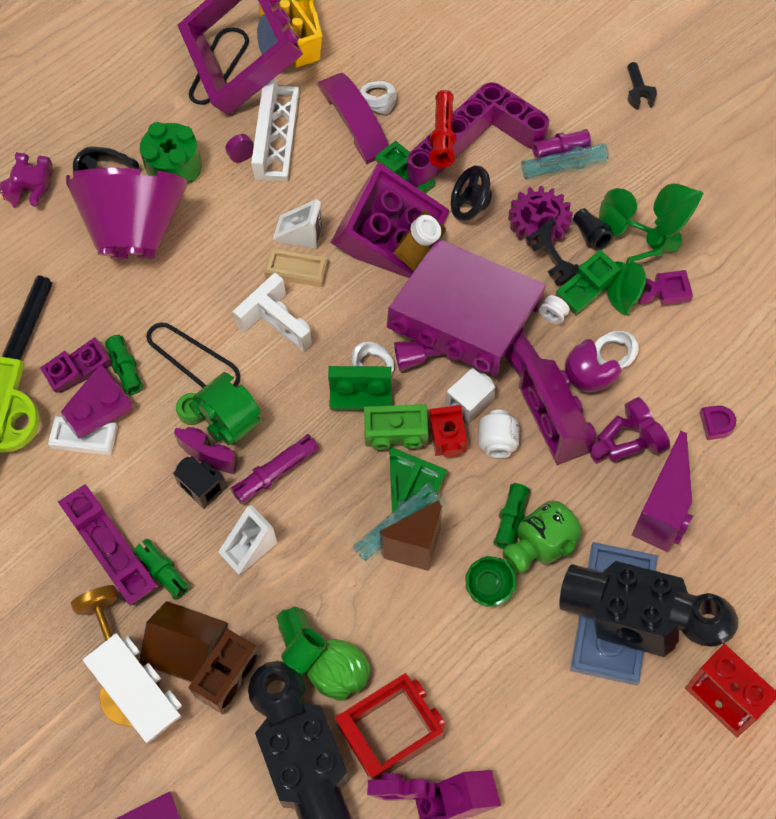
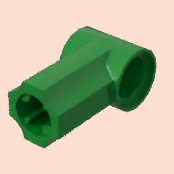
M293 606L290 609L282 610L276 617L279 631L286 646V649L281 654V658L286 665L300 674H305L326 648V642L316 631L311 629L304 610Z

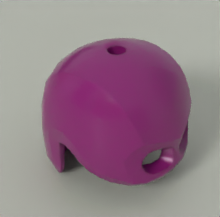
M586 339L581 344L576 345L569 352L565 360V372L570 383L583 392H596L607 388L618 380L622 372L616 360H610L602 365L597 363V350L594 341L591 339Z

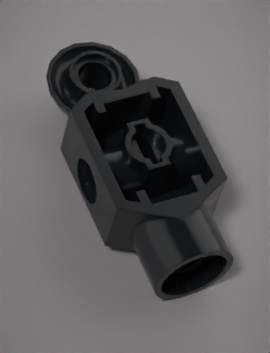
M619 561L613 562L603 572L571 564L565 574L561 587L560 610L593 619L597 639L665 657L675 649L676 644L679 642V630L696 644L714 647L725 644L732 639L738 629V616L734 607L726 599L711 593L697 596L688 594L684 580L681 577ZM711 614L715 617L705 618L702 615Z
M277 660L265 663L257 668L250 678L248 694L255 710L266 716L265 721L255 732L280 803L283 808L295 809L298 819H353L342 792V788L349 778L322 707L302 703L305 684L304 678L300 673L286 665L283 661ZM280 680L285 683L281 692L277 694L267 692V687L272 681Z

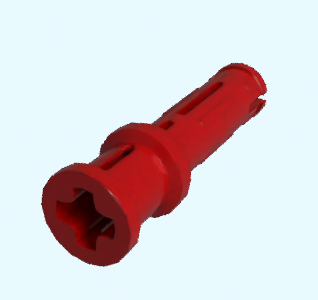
M440 90L435 96V130L430 135L432 150L429 154V160L432 165L445 168L455 162L453 146L456 142V135L452 131L454 96L449 90Z

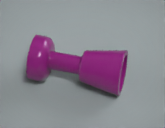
M418 341L394 342L399 371L424 363L426 357L445 354L431 347L424 346ZM446 354V357H447L448 360H450V361H456V360H458V359H453V358H451L450 356H448V355Z

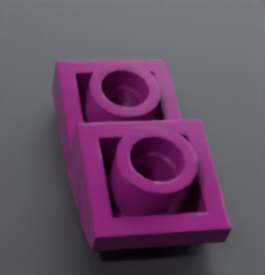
M94 337L71 354L64 350L40 369L53 391L57 393L87 380L98 366L103 365L106 369L112 365L113 361L101 342Z
M175 428L174 434L177 442L187 454L193 456L199 462H207L213 469L235 474L237 460L234 451L220 444H215L213 447L210 446L207 434L198 428Z

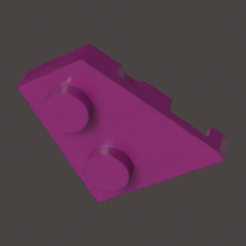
M100 365L62 409L61 414L63 420L77 439H80L132 411L133 407L131 401L103 365Z

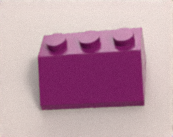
M529 356L523 358L519 389L556 465L591 453V447L596 440V432L590 422L586 423L582 415V404L579 398L573 396L569 389L570 384L566 372L559 370L554 360Z

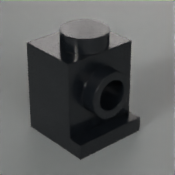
M193 456L181 460L173 472L177 484L203 509L227 488L222 474L216 473L205 461L199 463Z

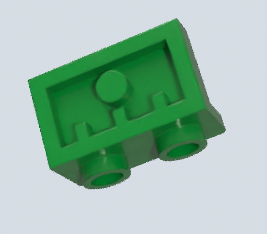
M329 366L330 410L364 411V407L392 405L391 367Z

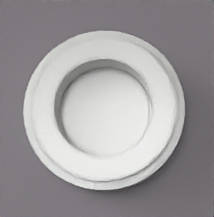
M421 215L411 224V234L420 245L430 246L440 238L441 227L432 216Z

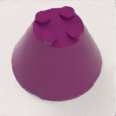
M134 168L85 169L73 172L72 179H70V175L66 176V184L95 248L98 250V255L110 256V259L119 260L128 259V255H137V258L142 259L155 258V252H157L187 188V180L181 176L157 171V176L140 175V169Z

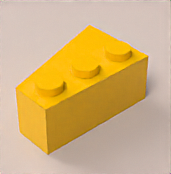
M281 0L279 2L280 7L290 17L289 25L299 36L297 42L303 52V55L293 62L294 66L298 68L319 61L322 32L313 0ZM259 3V15L262 17L265 13Z

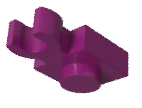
M687 271L657 273L655 281L646 278L644 289L649 293L641 294L639 303L648 304L654 298H660L661 305L690 302L693 293Z
M382 774V780H368L367 795L384 801L435 798V783L426 782V779L404 781L403 775Z

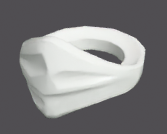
M369 82L362 86L360 90L371 110L377 113L388 115L396 105L397 92L394 86L387 82ZM380 87L387 90V93L380 97L371 96L366 93L372 88Z
M613 331L597 340L595 346L597 350V363L599 365L607 362L600 355L601 348L607 343L617 342L618 344H625L628 355L618 361L621 369L630 366L639 352L638 341L629 332Z
M369 341L359 343L354 348L352 353L353 366H363L360 361L369 354L381 358L385 362L386 367H391L393 372L394 361L388 351L381 345Z

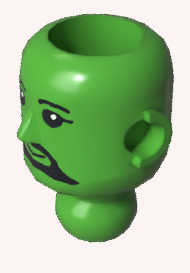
M547 501L519 523L517 534L520 541L506 546L502 553L503 558L509 562L515 573L526 572L534 559L542 564H552L561 556H568L575 550L577 543L582 537V527L576 516L566 505L559 501Z

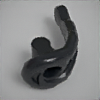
M86 147L77 153L73 161V172L99 168L97 161H115L126 165L128 168L139 169V163L135 159L128 157L124 153L104 147Z

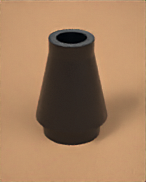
M586 208L580 209L575 213L573 221L577 224L588 247L600 250L611 242L613 233L608 224L591 214Z

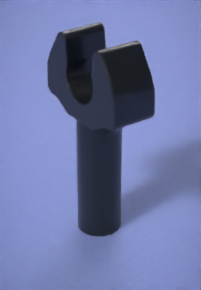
M632 62L627 66L634 89L629 91L628 102L633 108L639 110L640 97H644L647 99L649 107L652 108L657 95L656 87L645 86L638 64Z

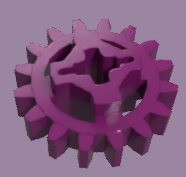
M540 186L538 192H534L529 187L527 195L519 192L517 200H512L508 216V220H511L510 229H517V238L528 237L538 230L542 224L554 217L556 222L551 224L553 226L551 229V243L553 245L554 237L562 240L564 232H569L573 212H570V202L563 203L564 195L560 194L556 197L554 195L555 189L553 188L549 192H544L543 186ZM537 237L533 239L536 240V243L539 242Z

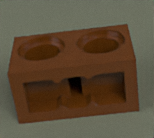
M227 629L188 688L193 696L223 715L261 657L256 645Z

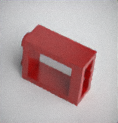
M723 644L706 661L685 687L736 738L756 722L776 700V690L726 644ZM715 701H720L722 708H717Z
M407 673L399 676L335 717L336 725L370 780L382 779V774L393 772L441 741L444 737L442 728L446 725L443 718L435 707L431 710L428 708L423 700L427 696L423 687L416 678L411 681ZM404 693L429 734L380 765L355 723Z

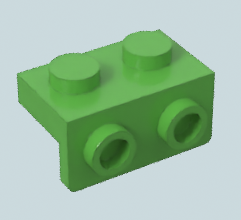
M427 404L364 407L365 446H372L376 450H384L390 448L391 445H403L405 448L413 449L421 447L422 444H428Z

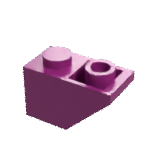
M492 770L462 772L436 783L435 798H416L415 800L420 819H465L501 806Z

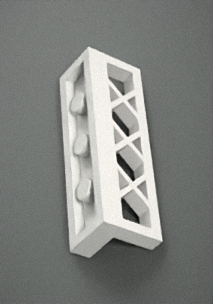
M276 77L262 88L251 164L254 180L288 182L299 87L277 86ZM277 95L292 96V100L282 106L277 101ZM283 115L289 122L279 128L274 124V121ZM280 137L286 145L276 151L271 146V143ZM276 160L283 165L282 172L267 171V167Z

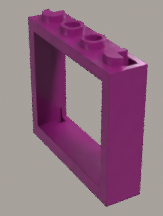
M205 0L177 25L211 104L228 115L233 113L303 55L297 42L299 36L289 25L290 17L280 7L279 2L281 0H258L278 42L227 85L204 33L242 0Z

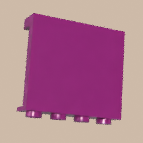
M438 239L389 306L387 328L416 340L424 346L445 353L453 359H458L474 366L482 372L497 376L503 357L532 311L537 312L541 306L546 284Z

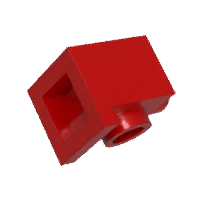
M461 405L430 409L429 423L435 456L455 457L462 452H466L467 438Z

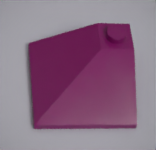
M377 163L343 217L330 243L355 259L410 278L414 271L393 253L401 238L410 230L413 221L424 210L428 211L443 225L449 209L381 163Z

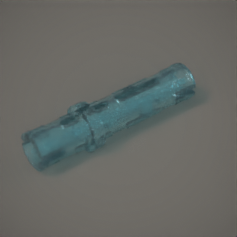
M605 143L584 148L576 146L571 151L521 161V168L524 178L527 179L574 167L582 169L587 164L603 160L607 161L609 154ZM589 154V157L569 161V158ZM561 161L559 164L540 167L542 164Z
M428 482L425 483L407 501L402 500L399 502V508L357 543H354V550L356 552L362 551L359 556L364 561H367L369 557L381 548L380 531L433 504L440 500L441 497L437 492L433 491L434 488Z

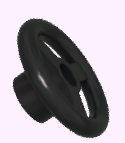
M477 165L469 167L460 175L454 185L450 207L453 216L459 221L464 222L473 219L481 210H485L491 202L490 177L484 167ZM479 176L481 177V185L477 184ZM469 179L468 186L465 188L463 194L460 195L464 184ZM465 203L472 206L465 213H462L459 208Z

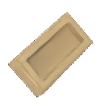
M271 248L264 275L265 278H269L276 273L284 281L322 287L329 263L328 257Z

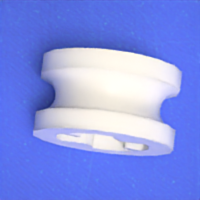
M553 295L547 296L544 301L545 304H542L539 308V313L546 321L560 325L564 321V316L568 315L570 308L561 298Z

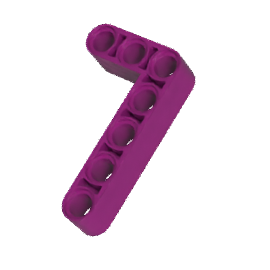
M495 82L486 83L452 114V131L456 135V142L453 146L455 158L491 125H494L524 146L532 149L533 141L546 139L549 118L545 113L502 85ZM431 133L408 155L407 179L414 186L426 184L445 169L432 165L429 160V154L432 150L430 143Z

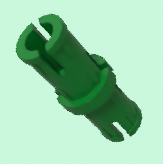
M122 335L110 336L105 341V345L113 361L111 365L113 371L118 374L126 395L137 394L143 390L144 386L136 370V360L130 355Z
M510 484L505 507L500 509L499 518L501 520L493 544L503 550L509 544L515 543L519 523L525 519L523 512L530 489L523 484Z
M150 539L143 540L142 542L145 547L143 548L139 543L134 549V554L150 570V576L154 581L159 580L174 600L180 599L182 597L179 593L180 590L185 595L191 588V585L174 569V562L170 558H165Z

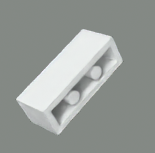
M116 633L82 660L140 736L149 744L181 718L177 710L182 705L170 690L163 694L156 685L161 678L149 663L145 666L139 663L135 656L140 651L131 639L126 636L122 640Z

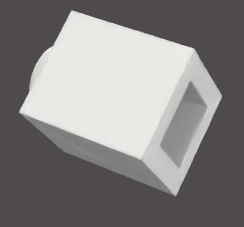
M471 368L447 391L446 405H461L463 420L470 424L494 401V383L486 374H480L474 368Z

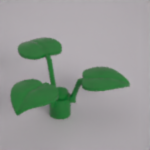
M675 183L668 184L662 188L654 202L653 210L658 217L655 220L657 226L654 228L647 227L630 219L635 214L638 205L636 198L630 191L615 188L605 194L600 206L599 219L611 227L613 237L622 235L628 224L647 232V243L653 249L652 251L628 257L626 263L615 262L621 268V272L606 288V293L613 307L621 314L629 315L631 308L640 298L646 283L644 268L634 261L651 256H661L662 251L675 253L679 250L682 244V235L679 231L685 226L696 210L704 194L702 191Z

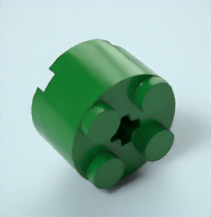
M155 122L149 126L148 131L140 142V154L147 175L157 176V171L181 176L187 182L190 180L193 182L200 174L202 162L192 128L178 123Z
M222 372L193 396L189 407L197 417L201 418L203 416L209 425L206 429L216 442L223 440L227 445H234L261 423L263 418L257 417L261 414V410L249 392L242 385L236 388L230 383L234 377L226 372Z

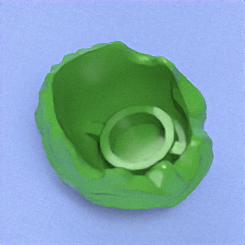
M332 639L325 641L326 648L308 669L307 676L319 693L340 701L348 698L350 694L359 693L364 689L369 678L370 666L365 655L355 645L343 640Z

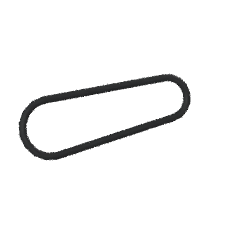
M235 27L221 30L210 47L213 52L219 38L226 32H239L244 36V45L224 74V80L229 76L249 42L248 35L243 30ZM197 73L188 93L189 98L196 104H207L210 102L209 98L197 100L193 97V91L200 79Z
M160 322L154 324L147 331V342L202 388L206 384L152 341L151 333L153 330L159 327H166L231 367L236 375L233 385L237 388L240 382V373L232 362L168 323Z

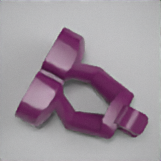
M636 397L624 404L627 419L616 416L598 435V442L592 445L590 457L596 464L608 457L612 462L618 461L640 452L644 447L656 455H660L670 449V440L667 433L653 419L648 406L640 397ZM622 427L633 429L639 433V438L635 441L616 445L613 441Z

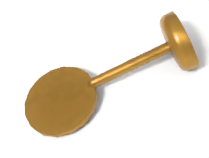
M116 586L98 587L79 595L71 601L72 609L78 615H87L95 612L105 641L113 636L103 609L112 605L117 600L118 592ZM158 681L156 685L160 688V683ZM101 685L99 699L101 709L106 717L117 725L133 726Z

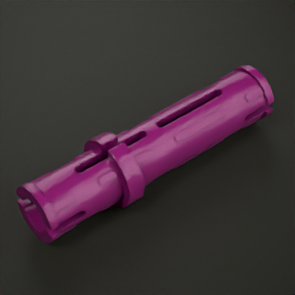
M306 434L298 442L291 445L268 463L252 469L253 473L230 488L233 495L239 500L240 504H244L256 493L272 487L271 483L297 466L304 459L319 451V447L315 440L309 434Z

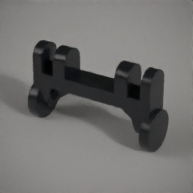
M553 217L525 239L529 242L535 237L538 238L539 242L531 246V248L535 252L544 247L555 264L553 268L547 271L550 277L557 272H560L562 275L554 281L558 285L568 277L577 274L579 266L578 264L574 265L562 260L552 245L551 229L553 226L551 224L556 222Z

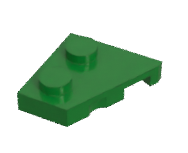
M391 447L389 456L392 517L402 520L435 502L447 476V469Z

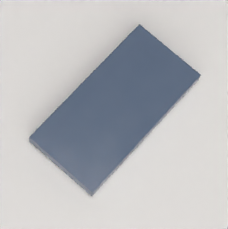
M592 542L587 568L603 572L613 562L619 561L656 571L658 555ZM579 615L570 671L638 686L644 651L597 639L593 619Z

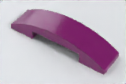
M342 72L319 81L318 87L329 105L333 104L354 137V145L366 165L376 161L375 156L388 147L389 144L373 111L359 89Z
M86 484L58 501L129 606L158 587Z

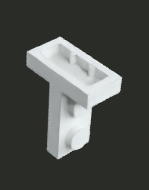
M274 273L232 311L236 327L245 333L262 318L302 352H305L312 346L311 328L303 319H296L289 314L287 307L280 302L286 295L284 280Z

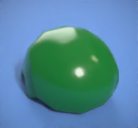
M492 556L482 557L470 565L465 575L466 591L473 601L486 607H495L505 603L511 598L516 589V573L505 559Z

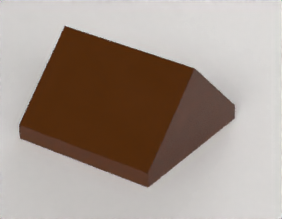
M439 500L380 531L381 554L384 559L429 571L441 530L442 505Z
M166 601L146 622L139 663L144 666L149 663L155 670L192 682L223 636L228 623Z

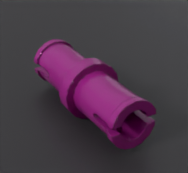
M587 129L569 134L557 133L555 137L533 141V155L536 159L555 154L560 156L567 155L568 151L590 147L591 136Z

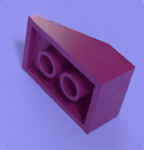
M680 431L631 535L665 552H668L672 543L679 545L693 518V515L687 513L692 504L687 433Z

